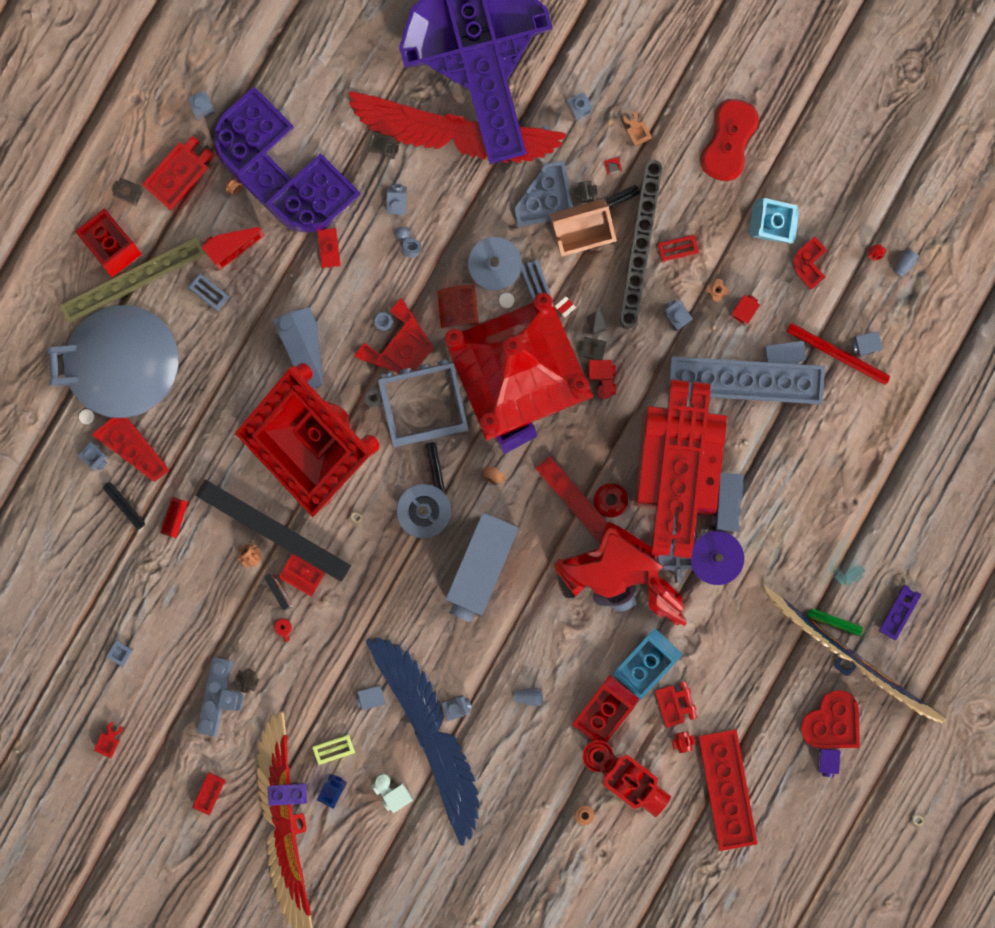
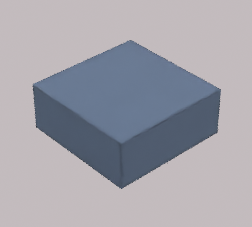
M116 640L106 657L124 667L134 650Z

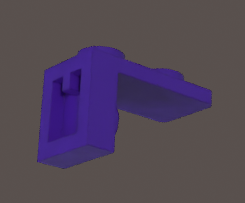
M299 782L290 785L267 787L268 805L307 804L306 783Z

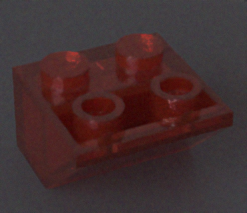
M475 284L458 285L437 290L441 328L479 325Z

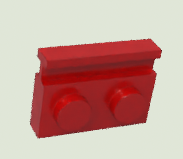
M292 553L278 578L312 597L326 573Z

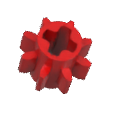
M688 731L674 734L675 739L671 740L674 750L678 749L679 753L693 750L692 745L696 744L694 735L689 736Z

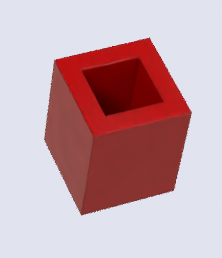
M744 294L730 316L747 326L760 304L757 303L758 300L752 295L746 296Z

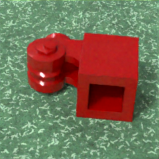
M589 360V381H599L602 384L597 389V396L605 400L612 395H616V384H612V376H616V365H612V360Z

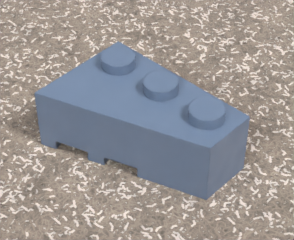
M721 472L717 511L715 515L711 516V526H714L713 531L740 532L739 519L742 512L740 508L743 496L744 475Z

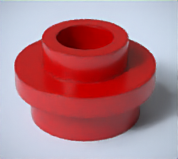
M881 244L874 245L867 250L868 258L874 261L882 259L886 253L885 247H882Z

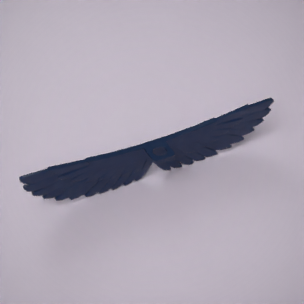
M375 638V643L373 640L368 639L366 644L376 661V665L400 702L415 730V735L426 754L435 776L450 824L460 845L463 846L466 842V836L471 840L473 836L472 828L474 830L477 828L475 818L479 819L477 808L480 807L476 796L479 793L472 781L475 782L474 775L470 771V765L464 761L467 760V757L458 751L462 750L458 743L454 742L457 741L454 736L438 732L443 723L444 712H441L440 702L436 704L437 693L433 692V686L430 681L428 682L425 671L421 674L417 660L413 662L408 651L404 654L398 644L395 648L389 640H386L385 643L381 638Z

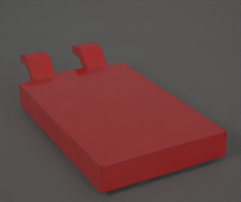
M194 136L185 145L179 142L142 184L171 211L209 169L205 164L214 156L207 148L199 156L193 150L200 143Z

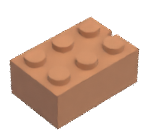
M605 199L549 214L561 257L617 241L609 206Z

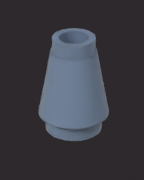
M906 248L905 251L901 252L894 272L903 277L918 262L919 255Z
M538 688L515 690L514 701L537 707V705L542 706L543 690Z

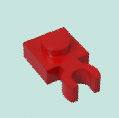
M114 722L108 724V734L101 733L94 751L109 758H113L121 741L116 739V736L123 731V726H120L118 731H113L112 726Z

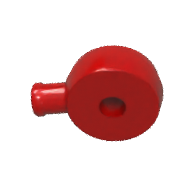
M281 618L275 622L274 631L277 635L283 636L284 642L290 641L288 635L292 631V624L288 619Z

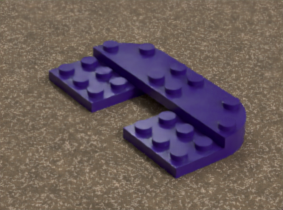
M253 87L232 105L217 123L214 143L219 160L286 227L299 232H315L326 228L361 193L321 153L291 179L266 153L290 133L294 126Z

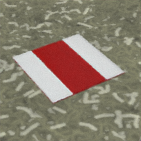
M567 297L555 306L564 317L576 308Z

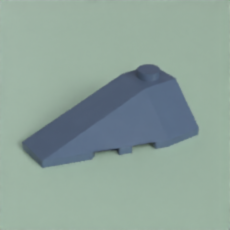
M310 307L290 312L274 319L273 322L292 364L297 366L300 363H305L311 368L313 375L308 384L313 389L323 385L318 326Z

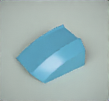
M767 198L757 199L752 207L749 228L751 237L792 244L796 238L799 218L798 206Z

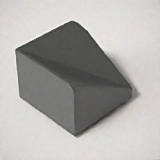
M600 310L586 317L592 335L606 330L607 326Z

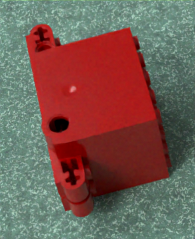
M671 379L667 408L648 406L643 413L633 507L656 509L651 554L669 556L673 539V557L691 559L697 514L711 515L717 511L727 415L708 413L710 383L692 382L690 404L687 407L689 381ZM677 512L675 535H672L674 515Z

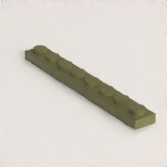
M195 237L61 304L60 307L68 323H71L206 254L198 238Z

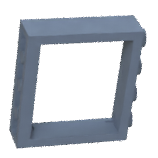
M449 359L438 361V365L431 367L430 363L420 365L418 370L412 371L411 368L402 369L400 374L384 373L381 374L382 378H378L393 447L468 431L454 364L449 362ZM449 369L461 422L397 437L385 383Z

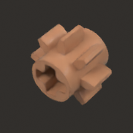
M254 543L251 546L245 544L238 552L240 556L238 560L246 568L249 565L255 567L261 561L260 554H262V551Z

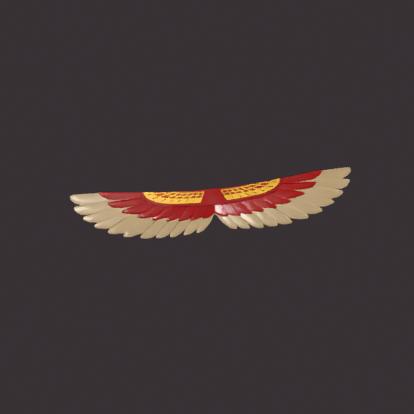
M281 711L277 714V717L276 714H273L270 722H266L265 731H262V741L258 742L259 754H257V760L260 767H257L259 778L257 782L260 788L258 793L262 799L260 803L265 811L262 813L264 818L275 826V829L268 836L266 843L269 844L267 848V854L270 855L268 865L271 866L270 877H272V887L276 889V901L280 902V910L282 914H285L287 923H291L292 928H313L312 914L305 890V881L296 842V834L306 832L305 815L303 813L293 815L292 804L268 805V786L290 785L287 734L284 713ZM298 818L302 821L301 829H298L296 825Z

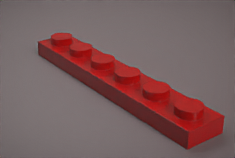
M549 456L535 469L601 544L608 522Z

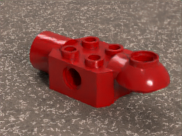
M596 740L590 742L585 747L582 757L584 765L593 772H602L601 783L632 808L642 807L654 817H657L664 810L671 799V795L657 785L658 778L625 752L614 756L612 747L604 741ZM596 751L602 752V758L599 761L593 759V754Z

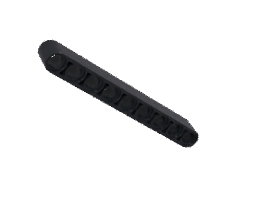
M204 479L195 494L196 497L341 582L352 566Z

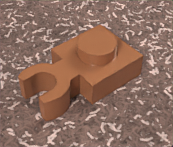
M632 111L631 114L634 119L630 121L626 116H623V122L630 126V128L626 129V132L634 147H637L652 139V136L644 121L638 123L637 113Z

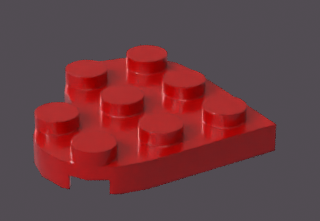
M841 690L825 694L820 703L819 710L811 711L804 716L801 723V734L804 741L812 747L821 749L860 748L859 707L853 695Z

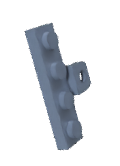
M217 657L212 658L196 733L217 737L223 709L232 711L242 709L244 695L237 691L227 690L233 661Z

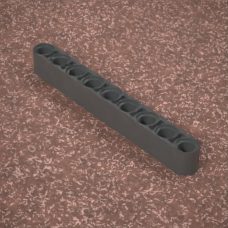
M650 160L646 164L643 175L620 314V324L626 329L636 325L639 315L662 175V164L658 160ZM650 166H656L658 168V173L652 174L649 172L648 168ZM651 184L655 187V191L649 193L646 191L645 186ZM649 203L652 206V210L645 211L642 205ZM645 221L649 224V228L642 230L639 227V223ZM643 240L646 243V247L640 249L636 246V242ZM641 259L643 266L635 267L633 260ZM632 277L640 280L638 286L631 285L630 279ZM634 296L637 299V303L630 305L627 302V297ZM627 314L632 315L634 322L628 324L624 321L623 317Z

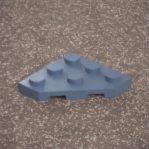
M564 161L545 164L522 199L515 206L518 227L551 222L549 214L573 208Z

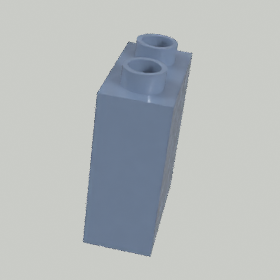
M482 513L446 598L447 601L453 603L450 614L469 622L472 621L475 613L483 615L518 533V527Z

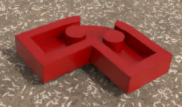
M815 236L796 253L793 260L795 273L810 290L825 278L814 262L827 249Z

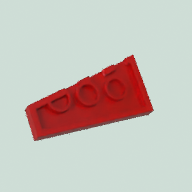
M111 418L91 434L154 482L170 471L128 418Z

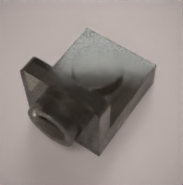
M372 132L367 150L372 153L385 155L390 159H395L399 151L400 142L392 136Z

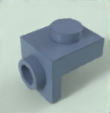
M401 184L388 186L387 214L406 215V186Z

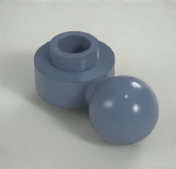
M398 227L395 231V237L398 241L403 242L401 246L402 253L409 258L417 257L421 250L420 242L414 238H409L410 231L408 228Z

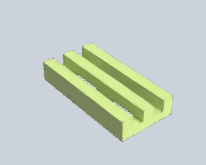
M349 734L312 747L318 765L355 753ZM347 740L346 744L318 753L317 749ZM346 747H349L350 749L349 751L331 756L329 758L323 760L320 759V756L335 752L337 750Z

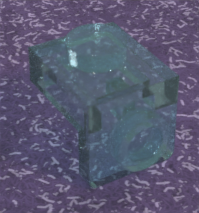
M858 565L846 576L839 568L833 572L836 574L834 578L840 585L849 586L852 582L855 584L864 577L863 573L866 570L862 565Z

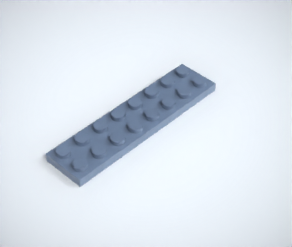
M671 356L670 382L671 379L689 381L688 396L691 395L692 382L711 384L710 397L823 404L825 366Z

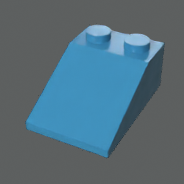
M654 628L613 674L641 700L683 654Z

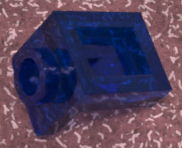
M330 774L317 801L334 809L347 782L339 776Z

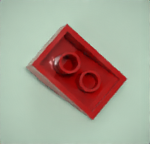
M105 208L75 231L111 277H114L142 255L134 242Z
M260 227L216 235L214 238L210 236L203 242L202 248L217 268L221 270L265 235Z
M609 675L572 725L592 741L599 740L607 743L634 709L640 698Z

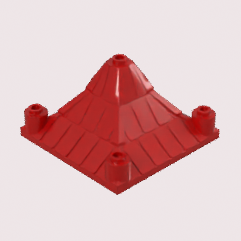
M539 293L535 296L533 303L476 325L468 330L461 332L458 329H451L443 338L486 441L593 398L589 382L583 374L558 317L552 297L547 293Z
M300 363L297 366L293 365L287 370L235 434L300 505L314 517L331 502L332 497L365 461L379 450L380 445L378 440L372 435H366L362 439L355 435L350 429L349 416L346 411L336 404L324 401L309 386L308 381L312 378V370L307 364Z

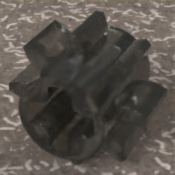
M591 181L577 183L578 188H574L575 199L580 198L581 203L594 201V196L598 194L597 186L592 185Z
M245 669L243 672L238 671L234 681L239 691L248 693L250 690L255 691L259 679L253 670Z

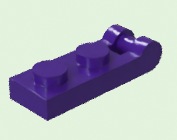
M905 584L902 586L878 630L895 641L921 597V593L913 592ZM905 596L911 599L909 604L903 601Z

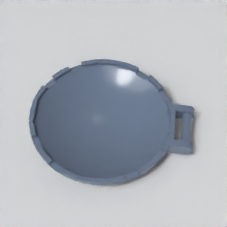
M117 305L96 311L77 326L67 346L47 348V354L50 356L51 373L49 386H69L75 397L85 407L102 416L111 418H129L149 411V409L160 403L167 396L178 373V348L169 328L153 313L135 306ZM63 354L65 378L58 377L57 355Z

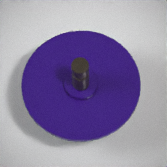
M713 531L702 535L694 543L690 562L694 573L702 581L711 585H724L733 581L742 571L744 551L739 541L732 535L722 531Z

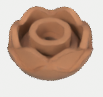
M490 465L483 468V478L493 485L504 482L505 474L500 473L498 468L490 467Z

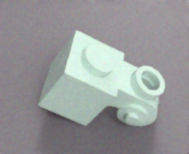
M381 774L371 786L377 795L381 793L384 799L382 803L387 811L391 810L392 813H395L413 801L412 796L403 783L396 788H390V777L386 774Z

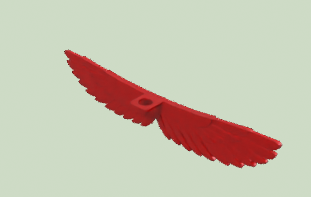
M349 92V96L354 100L349 101L350 106L355 109L354 114L362 118L360 119L362 123L371 125L369 126L370 130L380 132V136L392 137L393 141H403V144H413L415 147L424 145L425 148L434 147V149H440L453 139L460 153L464 155L467 153L472 157H475L476 154L480 159L486 160L487 153L478 122L467 121L462 116L452 114L442 116L418 110L373 95ZM520 127L527 154L509 160L522 163V160L534 161L533 157L544 158V154H550L555 151L552 148H559L563 144L559 140L566 138V133L544 130V128Z

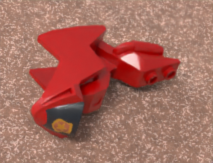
M607 523L598 549L566 559H558L554 564L557 583L565 598H575L585 586H589L596 594L611 598L626 592L627 587L641 583L647 585L648 605L655 615L659 617L665 616L675 625L681 624L686 626L687 624L685 616L681 613L684 609L681 595L664 578L658 575V570L663 568V565L657 561V557L660 555L651 554V546L614 523Z

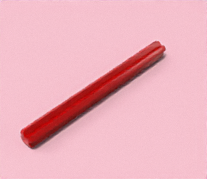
M794 323L788 326L787 333L883 385L889 382L890 375Z

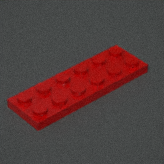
M737 729L699 735V744L719 851L757 845Z

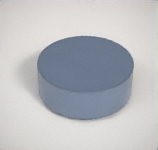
M379 312L374 317L375 327L380 331L389 330L393 325L392 316L387 312Z

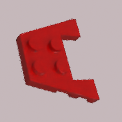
M400 298L390 310L394 316L405 324L381 354L364 342L354 355L357 359L400 374V370L411 368L412 371L417 370L434 349L403 299Z

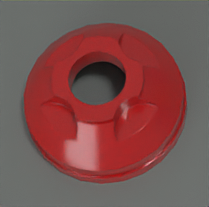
M607 483L600 486L595 492L594 506L604 517H618L628 506V495L620 485ZM609 494H614L617 497V503L613 506L606 503V497Z

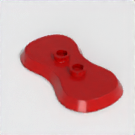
M727 99L718 106L715 113V132L713 138L701 154V167L710 177L721 181H732L742 173L745 164L744 150L746 143L757 129L759 123V115L754 106L739 99Z

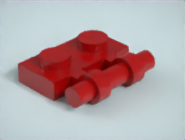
M686 681L678 683L681 690L675 692L673 685L655 690L666 728L684 723L683 715L687 713L690 720L697 718L695 712L697 709L695 704L693 705L690 696L691 690L687 687ZM679 697H683L685 708H680Z

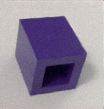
M819 748L817 771L822 773V776L834 777V774H839L841 751Z

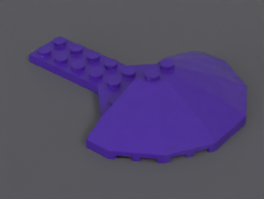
M419 0L410 9L399 45L404 68L426 65L470 91L489 165L527 154L507 80L532 37L553 29L547 7L538 0Z

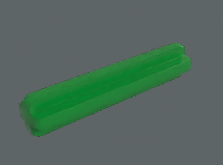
M810 608L807 617L857 636H861L863 632V627L813 608Z

